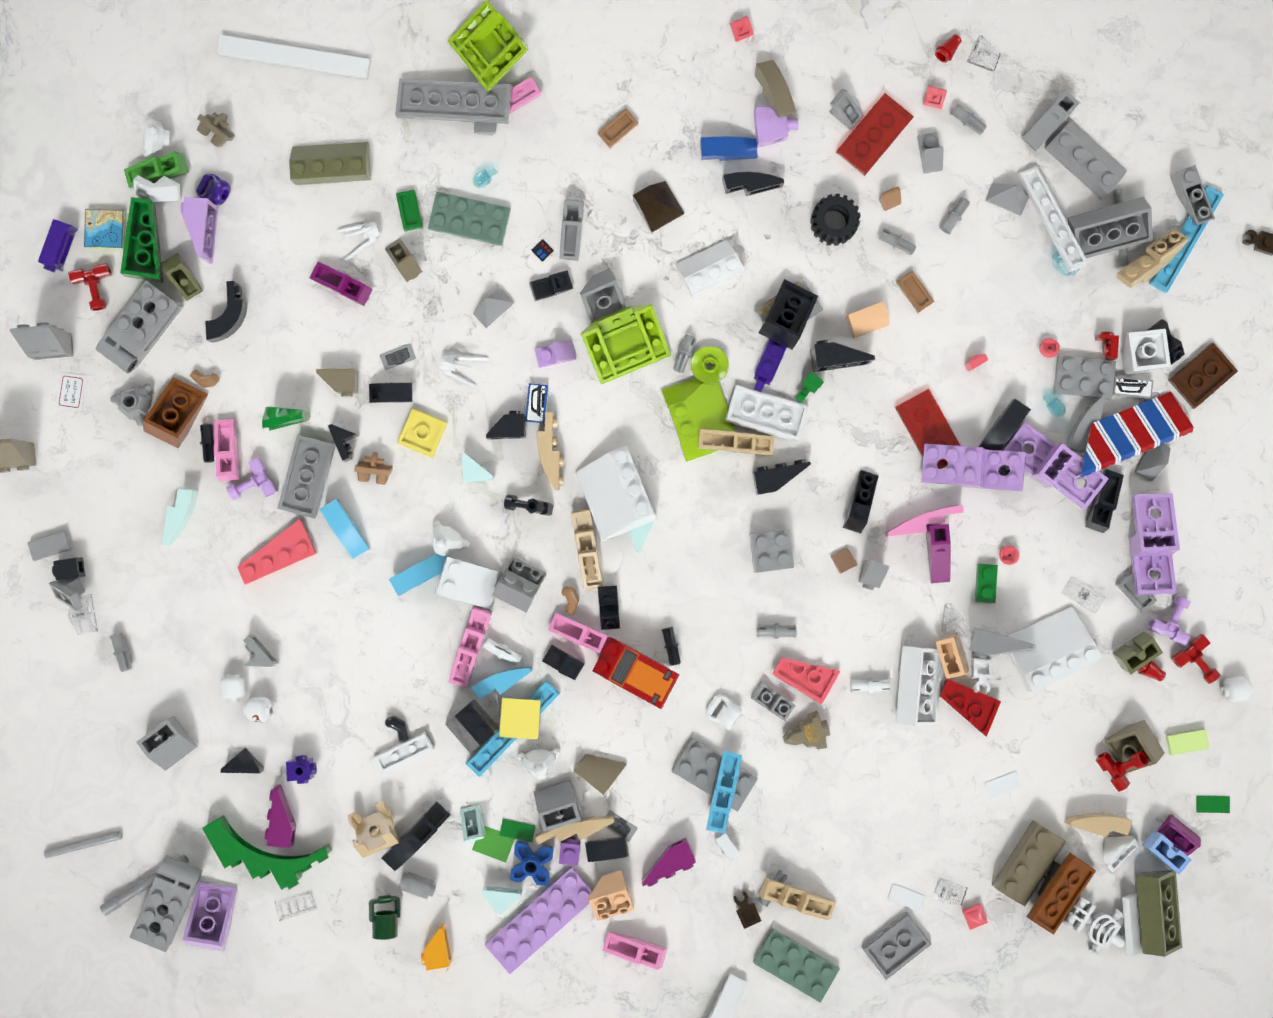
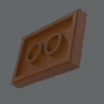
M1210 343L1168 381L1186 402L1195 409L1235 375L1238 370L1214 343Z

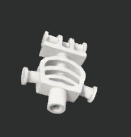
M1079 896V901L1073 905L1076 909L1073 913L1069 911L1066 921L1063 920V922L1078 933L1087 923L1086 936L1094 943L1089 951L1095 955L1100 956L1099 951L1101 947L1108 948L1111 942L1119 948L1123 947L1126 941L1125 937L1118 933L1121 925L1117 922L1122 917L1124 918V915L1116 908V912L1112 916L1105 912H1099L1090 917L1096 906ZM1079 911L1082 912L1080 917L1077 916Z

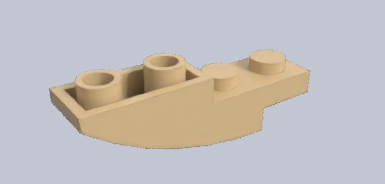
M1175 228L1149 245L1146 248L1145 254L1120 270L1116 278L1129 288H1132L1140 281L1142 283L1147 282L1177 255L1189 238Z
M545 412V431H537L538 451L548 480L555 490H560V486H563V474H560V467H564V455H560V451H553V447H557V436H553V428H557V417H554L553 412Z

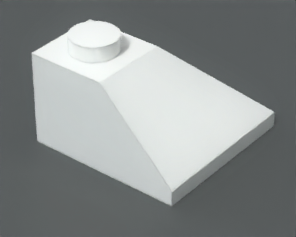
M1166 329L1127 333L1122 354L1125 374L1142 373L1171 367Z

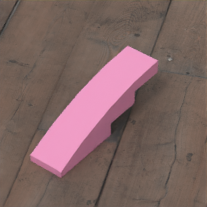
M963 505L941 508L920 514L887 531L885 536L927 532L926 524L945 522L946 514L963 513Z
M476 606L473 607L448 682L467 688L492 612Z

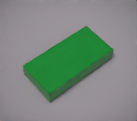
M415 190L396 193L404 232L423 228Z

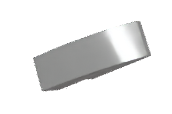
M564 200L559 259L579 260L584 201Z
M1105 397L1095 399L1080 415L1073 426L1066 446L1073 452H1085L1091 423L1101 420Z

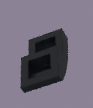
M567 270L529 283L534 301L546 299L573 289Z
M626 837L608 838L606 840L588 841L585 843L588 862L619 859L629 856Z

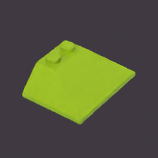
M485 0L448 40L452 48L488 92L528 51L527 43L488 0Z
M652 304L632 305L595 320L580 333L601 385L671 356Z
M694 378L661 390L686 462L717 452L715 450L698 449L700 429L736 432L734 424L725 422L728 407L719 382L706 384Z

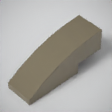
M769 60L756 63L755 77L763 87L762 95L776 115L782 117L796 113L787 83L775 61Z

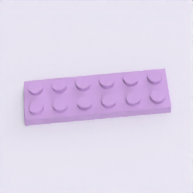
M573 867L569 868L485 943V946L507 972L511 974L590 904L588 897L593 890Z

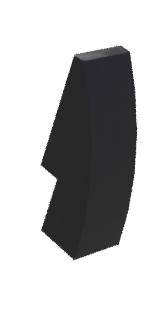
M735 172L724 174L722 177L726 194L744 190L746 197L778 189L784 185L783 178L759 172Z
M1012 399L978 447H983L986 450L1001 451L1031 409L1017 399Z
M1108 469L1104 470L1103 475L1109 479L1093 499L1085 525L1086 528L1104 533L1110 527L1112 514L1117 508L1124 475Z

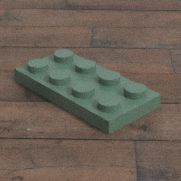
M436 191L428 229L503 246L511 208Z
M773 928L753 961L755 965L820 1003L840 970L835 964Z

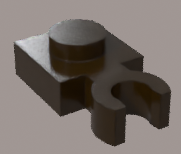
M1254 230L1245 231V234L1251 236V240H1243L1242 243L1244 245L1254 244L1255 251L1273 255L1272 233L1260 231L1257 235Z
M744 891L742 892L744 895L743 901H738L736 896H733V899L741 907L736 912L743 928L746 929L762 920L754 903L748 905V895Z

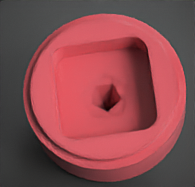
M1051 338L1044 339L1039 346L1040 353L1046 358L1055 357L1060 350L1059 343Z
M1009 545L1000 550L999 557L1004 564L1013 565L1018 562L1020 553L1017 548Z

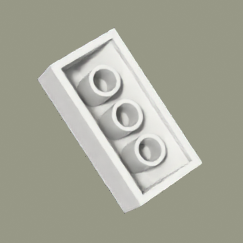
M902 646L896 723L911 726H937L942 663L937 648Z

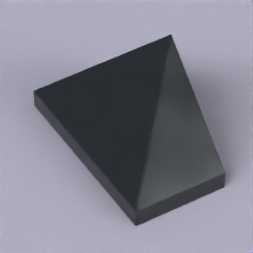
M246 747L221 768V773L260 774L264 771V766Z

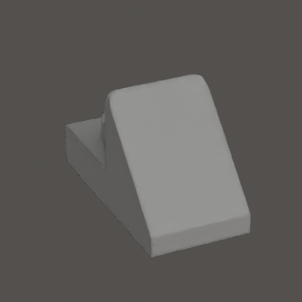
M841 89L830 103L832 109L829 111L831 115L851 130L864 116L845 89Z
M937 132L918 135L917 140L923 173L942 171L944 149L943 146L940 147Z
M69 578L49 583L55 598L75 611L83 608L80 600L82 599L81 594L85 592L80 578Z
M254 634L249 635L243 640L246 643L245 648L251 654H255L245 666L273 667L279 663Z

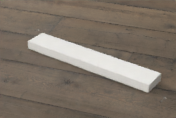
M1035 166L1019 173V178L1069 273L1086 266L1088 261L1038 167Z

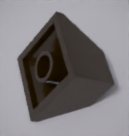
M666 181L649 185L633 195V202L651 233L685 214Z

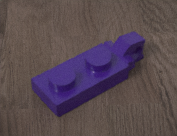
M769 339L753 379L758 380L754 390L762 392L765 384L770 385L787 347Z

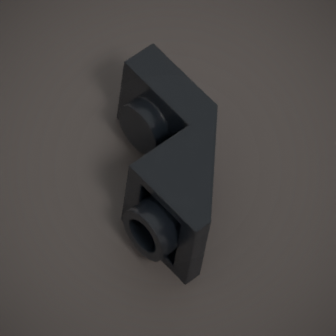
M1161 319L1147 331L1166 329L1170 363L1172 365L1185 353L1182 342L1171 335L1168 322Z
M412 383L369 384V403L412 402Z
M617 586L598 587L601 630L620 629Z

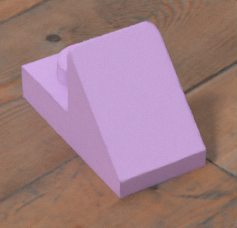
M572 341L553 342V345L535 349L539 368L576 360Z

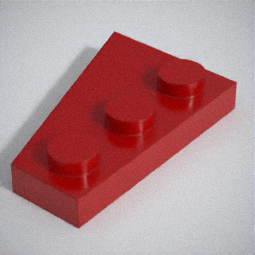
M946 679L939 696L987 737L1001 701L983 693L974 692L971 688Z

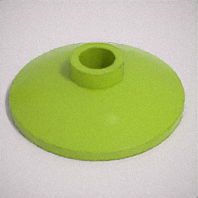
M713 346L700 348L695 352L691 360L693 375L699 381L706 384H714L721 381L729 369V361L726 354L721 349ZM711 364L713 368L708 370L706 365Z

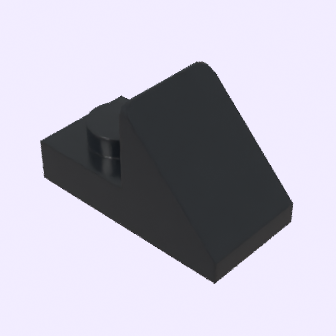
M333 424L328 425L342 461L352 460L351 454H353V450L349 443L346 444V441L359 435Z
M554 645L550 646L542 662L558 670L559 673L573 680H576L585 664Z

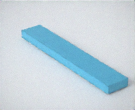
M1207 185L1204 189L1214 213L1224 194ZM1188 215L1179 231L1189 238L1188 242L1165 267L1153 276L1149 283L1150 285L1164 293L1169 291L1208 222L1196 226L1190 215Z
M546 680L529 699L541 700V714L560 693ZM499 729L466 765L480 777L517 738L499 737Z

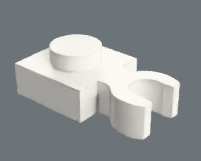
M972 659L971 679H977V683L974 684V692L979 691L980 685L984 687V693L990 691V685L987 680L993 679V660Z

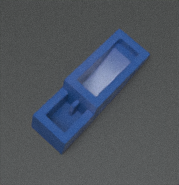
M700 137L701 160L720 159V161L758 158L756 138Z

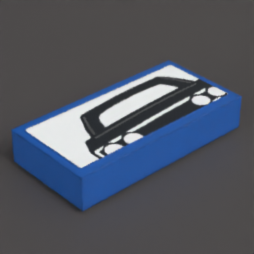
M529 383L525 422L545 424L548 385Z

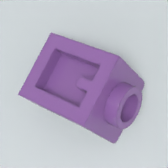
M574 837L561 841L559 864L578 866L581 841H577V838Z

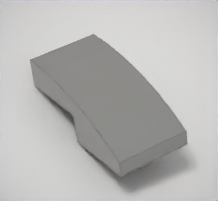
M762 682L751 696V699L784 721H786L796 706Z

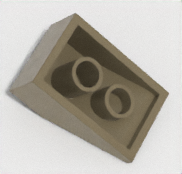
M11 438L0 440V473L10 472L11 468L23 471L29 470V466H36L34 443Z

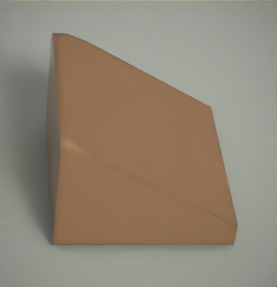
M895 187L881 194L879 201L884 211L901 204L900 187Z
M848 548L830 556L840 574L858 565Z

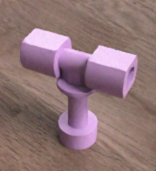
M259 457L248 462L253 472L250 475V480L238 486L233 483L226 487L232 500L240 498L241 492L253 486L261 487L265 497L278 492L273 481L268 480L264 472L266 468Z
M1176 596L1173 601L1176 607L1170 620H1165L1163 623L1157 619H1151L1147 629L1159 635L1165 634L1170 637V640L1186 646L1190 635L1180 631V626L1177 625L1183 609H1188L1191 601Z

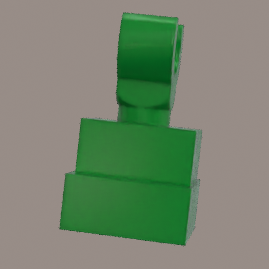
M810 371L801 383L805 387L795 399L802 403L810 391L815 394L824 381Z

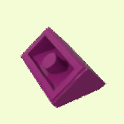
M1170 815L1157 830V832L1171 841L1174 847L1180 849L1187 856L1201 846V838L1173 815Z

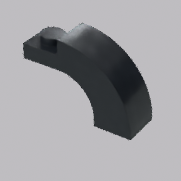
M226 281L227 306L224 313L214 320L205 321L206 340L211 343L222 341L233 335L241 327L246 317L247 302L240 299L242 297V288L235 281Z

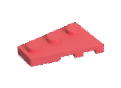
M780 658L771 675L817 703L823 704L841 671Z

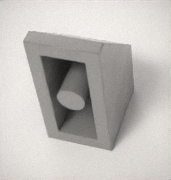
M865 560L858 582L863 583L862 587L874 590V587L880 588L889 570V566L872 560Z

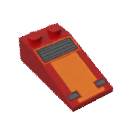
M612 637L608 639L592 670L601 677L659 709L663 708L680 675Z

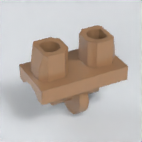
M373 452L372 457L365 456L364 461H358L354 468V472H357L358 481L368 482L370 474L376 475V483L382 485L387 483L389 475L393 470L392 465H385L384 459L378 458V452Z

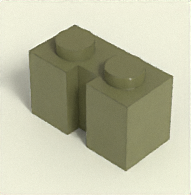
M1142 632L1132 639L1133 644L1128 647L1124 644L1112 654L1122 669L1129 674H1133L1163 652L1154 637L1146 632Z

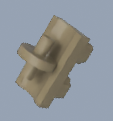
M214 112L212 115L207 114L203 116L200 114L197 119L200 123L197 131L204 136H208L212 131L214 136L210 141L216 147H222L226 141H232L235 137L227 130L229 124L226 122L228 116L225 113L218 115Z

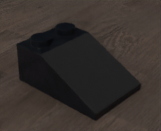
M784 279L758 333L793 350L803 333L818 295Z
M828 340L817 341V344H814L810 349L813 373L869 365L875 360V355L835 342L828 343Z

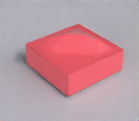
M748 16L729 23L736 42L754 35Z
M928 85L923 105L942 109L947 90Z
M986 354L974 355L968 360L965 367L968 371H971L988 361V357Z
M980 903L962 910L970 930L988 923Z

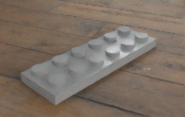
M399 78L395 116L397 118L508 124L512 85L496 83L488 92L481 83Z

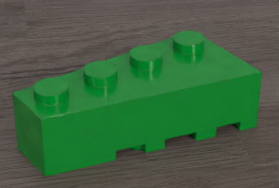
M131 197L120 273L124 277L164 283L155 204L151 200Z

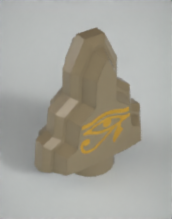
M818 711L809 713L806 719L801 720L798 727L790 729L782 737L786 744H803L807 748L816 747L819 750L827 748L826 736H830V730L827 721H821Z

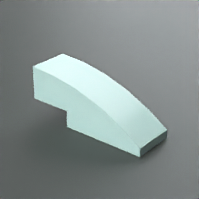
M177 489L175 507L167 506L162 545H172L180 536L193 513L198 491Z

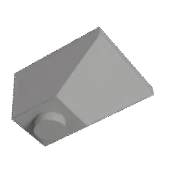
M610 268L593 275L580 292L591 323L626 308L618 283Z

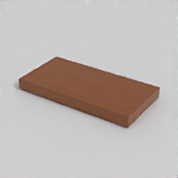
M1069 852L1026 917L1054 935L1096 870Z

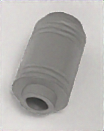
M404 872L399 888H402V891L428 899L429 896H433L436 885H433L434 880L410 872Z

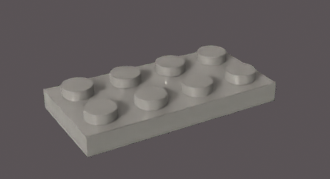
M297 435L277 509L316 519L335 444Z
M691 738L672 772L713 797L722 756ZM742 768L739 770L731 806L737 812L758 779Z

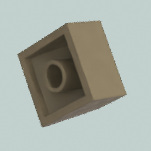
M1145 720L1128 725L1104 740L1115 760L1121 763L1131 760L1132 754L1141 751L1147 757L1148 765L1145 767L1157 764L1165 753ZM1130 768L1126 770V773L1138 770V768Z

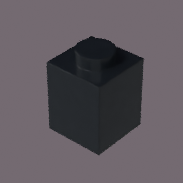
M83 557L53 561L52 573L56 580L86 576Z

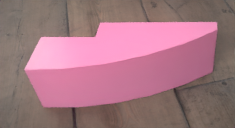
M234 419L214 420L216 477L220 482L239 480V454Z
M556 612L548 628L549 631L599 654L602 653L608 639L611 637Z
M609 931L602 951L630 962L641 963L659 970L663 967L667 948Z

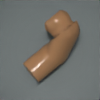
M194 370L190 374V377L203 388L214 387L220 380L219 376L215 373L203 376L198 370Z
M565 586L561 591L568 601L565 612L574 615L579 597L574 588Z

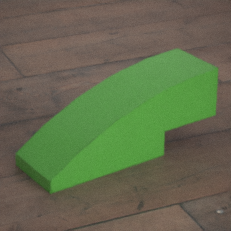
M175 151L160 158L152 157L124 169L128 187L134 188L133 179L137 176L156 183L163 176L171 179L188 173L189 170L184 154Z

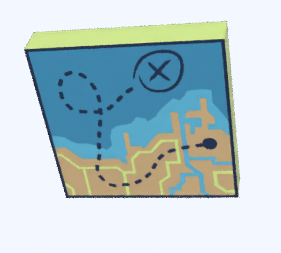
M85 209L84 247L124 249L126 212L124 210Z

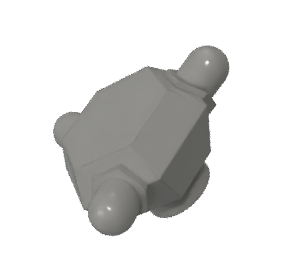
M145 384L143 387L135 386L123 390L118 395H112L110 400L118 406L117 409L130 420H135L138 426H143L144 417L149 409L151 399L149 393L152 391V385Z

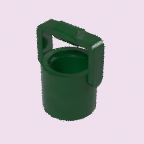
M384 895L371 899L369 901V921L372 922V938L377 940L396 938L398 936L397 918H400V898ZM395 901V911L383 910L374 912V904Z

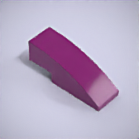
M317 262L309 279L362 306H365L373 290L367 285L320 262Z

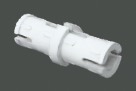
M490 638L487 639L483 649L497 655L498 659L501 660L503 658L515 666L518 665L522 655L507 648V645L504 644L503 646Z
M872 678L861 681L850 680L851 693L868 692V694L877 691L890 692V680H872Z

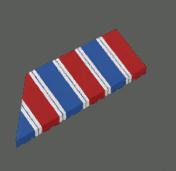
M1172 392L1091 423L1081 478L1100 469H1105L1109 465L1112 466L1117 462H1122L1125 459L1139 455L1141 452L1154 449L1173 439H1178L1181 436L1192 433L1194 426Z

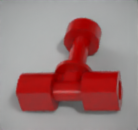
M109 264L95 265L93 269L87 271L78 269L68 272L72 284L84 282V285H89L92 301L89 302L91 311H99L106 308L105 300L100 299L97 284L100 283V278L112 276Z
M1199 634L1190 642L1191 646L1185 651L1180 650L1171 657V660L1179 668H1182L1188 662H1195L1204 672L1203 678L1208 684L1215 682L1221 676L1216 668L1211 669L1201 658L1203 656L1201 651L1211 644L1203 634Z
M1141 751L1132 754L1131 760L1124 763L1120 761L1115 762L1108 752L1098 755L1095 760L1103 771H1108L1112 776L1110 781L1118 792L1125 790L1130 784L1125 776L1126 770L1133 767L1141 769L1148 765L1147 757Z

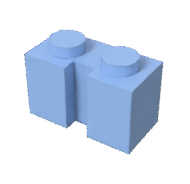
M1155 830L1142 844L1169 869L1179 875L1192 860L1180 849L1174 847V844L1164 835Z

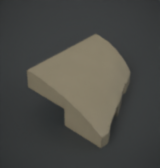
M585 754L573 771L604 795L627 764L622 761L619 762L609 758Z

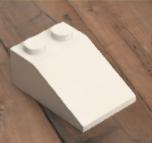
M446 556L435 593L440 596L491 609L494 599L492 595L502 572Z

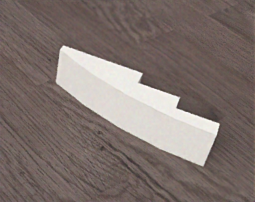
M728 974L721 993H719L708 1018H732L747 982L732 974Z

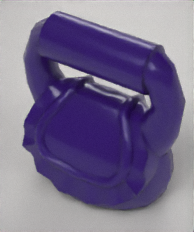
M205 174L196 189V193L200 198H207L215 205H222L230 194L231 186L227 181L221 180L215 174ZM212 178L214 181L211 182V185L206 195H203L210 179Z

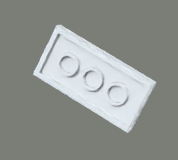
M735 385L725 422L799 443L809 405Z

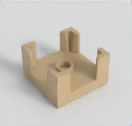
M384 800L375 803L379 812L361 818L357 812L347 815L349 824L355 830L357 840H352L353 846L362 858L399 843L392 811Z

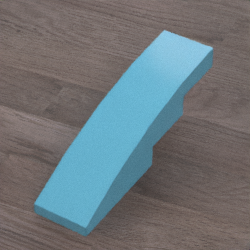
M723 751L706 830L721 834L726 833L742 760L741 754Z

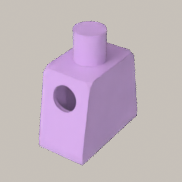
M755 107L754 121L757 148L784 142L788 138V131L798 130V118L787 119V115L778 117L772 108Z

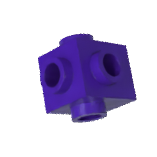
M307 755L295 756V759H290L286 762L287 781H297V784L309 783V780L314 778V774L317 773L316 763H313V758H307Z

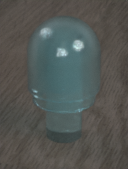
M494 166L487 171L485 169L480 170L473 176L475 187L483 188L491 183V177L498 173Z
M1049 393L1043 397L1048 404L1046 406L1048 411L1053 416L1061 417L1066 413V406L1057 397L1054 399Z

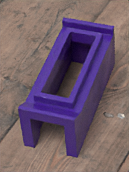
M55 219L52 220L38 262L44 265L43 269L54 273L55 270L63 272L61 267L65 264L75 236L74 233L78 231L77 228Z

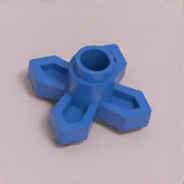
M517 841L515 843L514 855L521 863L512 867L510 880L522 882L528 876H532L536 885L548 886L550 873L543 865L552 860L554 847L542 845L533 853L528 842ZM529 862H534L535 865L531 866Z

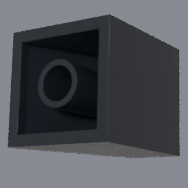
M475 699L445 724L469 753L481 746L499 729L498 725Z

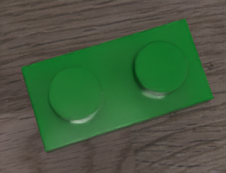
M977 564L975 602L996 603L998 565Z

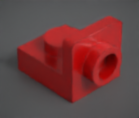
M1104 331L1095 336V341H1106L1102 349L1105 360L1113 361L1117 359L1119 335H1113V332Z

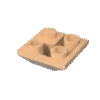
M622 870L603 875L588 897L597 921L606 920L612 916L626 914L634 910Z

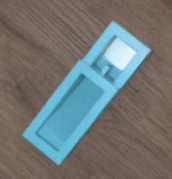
M335 499L320 508L328 524L353 559L370 549L339 499Z
M435 554L391 577L389 581L396 594L401 596L440 575L446 556Z
M522 667L505 670L483 679L471 688L480 700L494 689L501 695L529 674L532 668Z

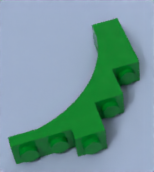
M224 815L202 827L224 869L230 865L234 868L243 861L252 879L258 876L262 879L272 872L281 890L286 887L291 889L298 885V880L302 877L301 873L312 868L311 864L315 861L321 863L328 859V854L332 851L330 845L327 844L315 852L305 855L284 856L272 854L256 848L245 841L231 827Z

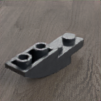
M436 801L398 839L399 843L393 845L381 859L396 871L438 831L437 829L451 814Z

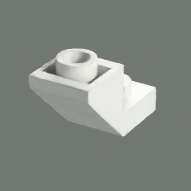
M140 176L133 179L134 194L143 199L151 200L152 202L178 201L180 199V184L165 176L160 178L155 184Z

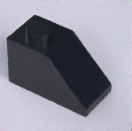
M509 411V414H504L486 434V439L526 438L525 415L520 414V411Z

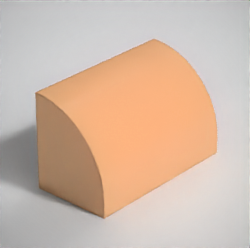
M884 301L848 314L845 317L853 339L889 326L890 323Z
M959 634L948 636L935 642L946 679L965 675L969 671Z

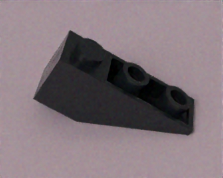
M805 459L794 461V465L789 466L785 462L775 464V468L768 469L767 466L757 467L756 471L752 473L756 495L778 491L810 466L811 462H805Z
M860 470L846 512L843 528L862 533L868 522L878 475Z

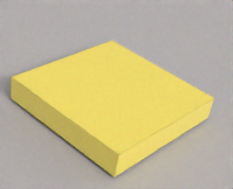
M412 408L397 443L433 458L448 423Z
M503 697L499 737L538 739L541 700Z

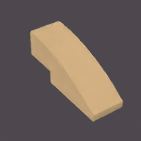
M1088 813L1066 818L1065 823L1107 837L1109 830L1128 836L1132 820L1114 814Z

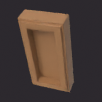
M624 109L598 132V136L611 149L634 129L639 122L627 109Z
M913 271L896 282L917 313L935 302Z

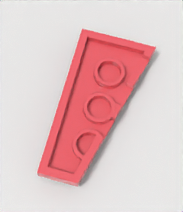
M302 519L296 521L237 567L245 585L317 554Z

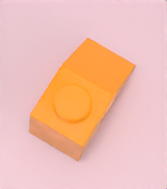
M445 923L441 924L426 945L423 953H421L422 965H426V971L450 967L452 962Z

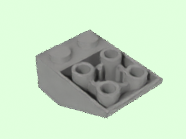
M46 322L37 323V326L30 327L28 324L17 325V328L10 329L11 334L28 358L40 360L73 356L71 333L64 331V329L49 325Z

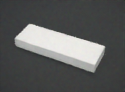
M427 731L374 756V759L381 774H384L433 750L434 746Z
M1132 893L1123 897L1122 902L1127 956L1134 957L1142 953V947L1140 945L1141 930L1138 923V894Z

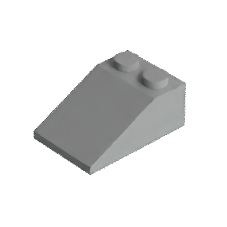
M975 627L969 650L974 651V656L986 659L987 655L993 657L1033 650L1036 648V645Z

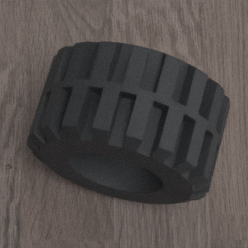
M830 194L827 198L823 197L817 203L811 214L810 223H812L811 230L815 232L814 236L816 238L819 237L821 243L825 241L827 242L826 245L831 246V244H834V246H839L840 243L844 244L853 237L860 225L859 219L861 217V214L858 213L859 207L853 205L854 200L851 199L849 201L846 195L840 197V194H835V196ZM829 211L840 212L845 218V227L842 229L830 228L825 222V214Z

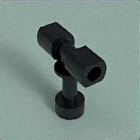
M508 494L504 500V508L506 510L514 511L517 507L526 509L530 514L536 513L551 516L553 513V504L533 498L528 501L518 500L516 495Z

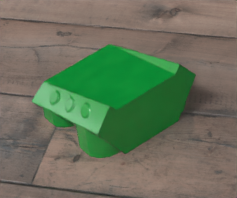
M265 407L262 428H269V431L309 421L310 413L298 409Z

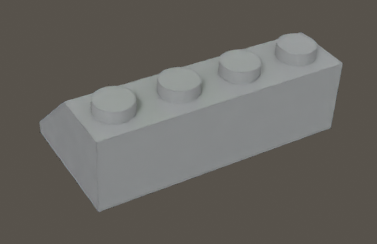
M1072 120L1045 148L1100 199L1105 197L1127 172L1124 167Z
M1144 197L1067 217L1068 225L1086 258L1153 240L1152 208Z

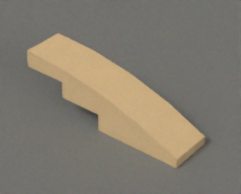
M699 430L698 449L773 455L774 436L720 430Z
M590 508L571 511L584 590L603 587Z
M614 816L582 818L579 822L547 832L537 833L535 839L540 844L556 836L558 841L561 842L577 833L579 839L582 840L614 823L615 818Z
M765 878L759 893V897L762 899L773 901L781 906L795 909L800 913L825 920H830L836 902L769 878Z

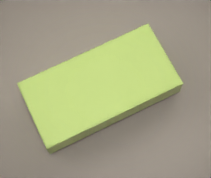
M1206 729L1166 735L1169 755L1209 749Z

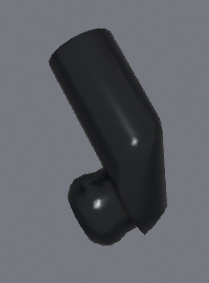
M396 716L386 718V727L397 731L399 741L407 740L406 723Z

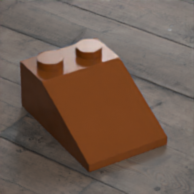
M173 377L144 418V432L179 448L191 430L208 394Z

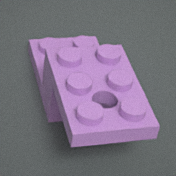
M1026 422L1021 424L1002 449V451L1024 452L1023 446L1029 443L1033 450L1030 454L1026 453L1025 472L1043 486H1053L1083 510L1088 507L1109 479L1099 471L1082 477L1085 480V485L1079 488L1076 485V479L1081 477L1084 459L1063 443L1055 445Z
M925 444L921 482L961 485L969 488L1023 491L1026 452L986 450L983 447ZM941 459H945L948 462V466L944 470L938 468V462ZM1003 465H1007L1010 468V472L1006 476H1002L999 473V469Z
M1173 493L1133 495L1132 504L1136 535L1129 539L1136 596L1175 594L1177 589L1172 554L1179 551L1180 546ZM1151 509L1158 511V518H1153L1150 515ZM1151 570L1158 573L1157 580H1153L1150 577Z

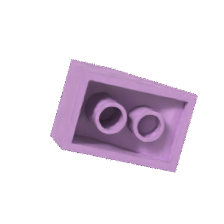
M184 197V202L181 203L180 208L181 214L197 255L207 263L213 264L218 207L207 198Z
M198 882L182 939L185 945L219 951L225 950L237 888Z

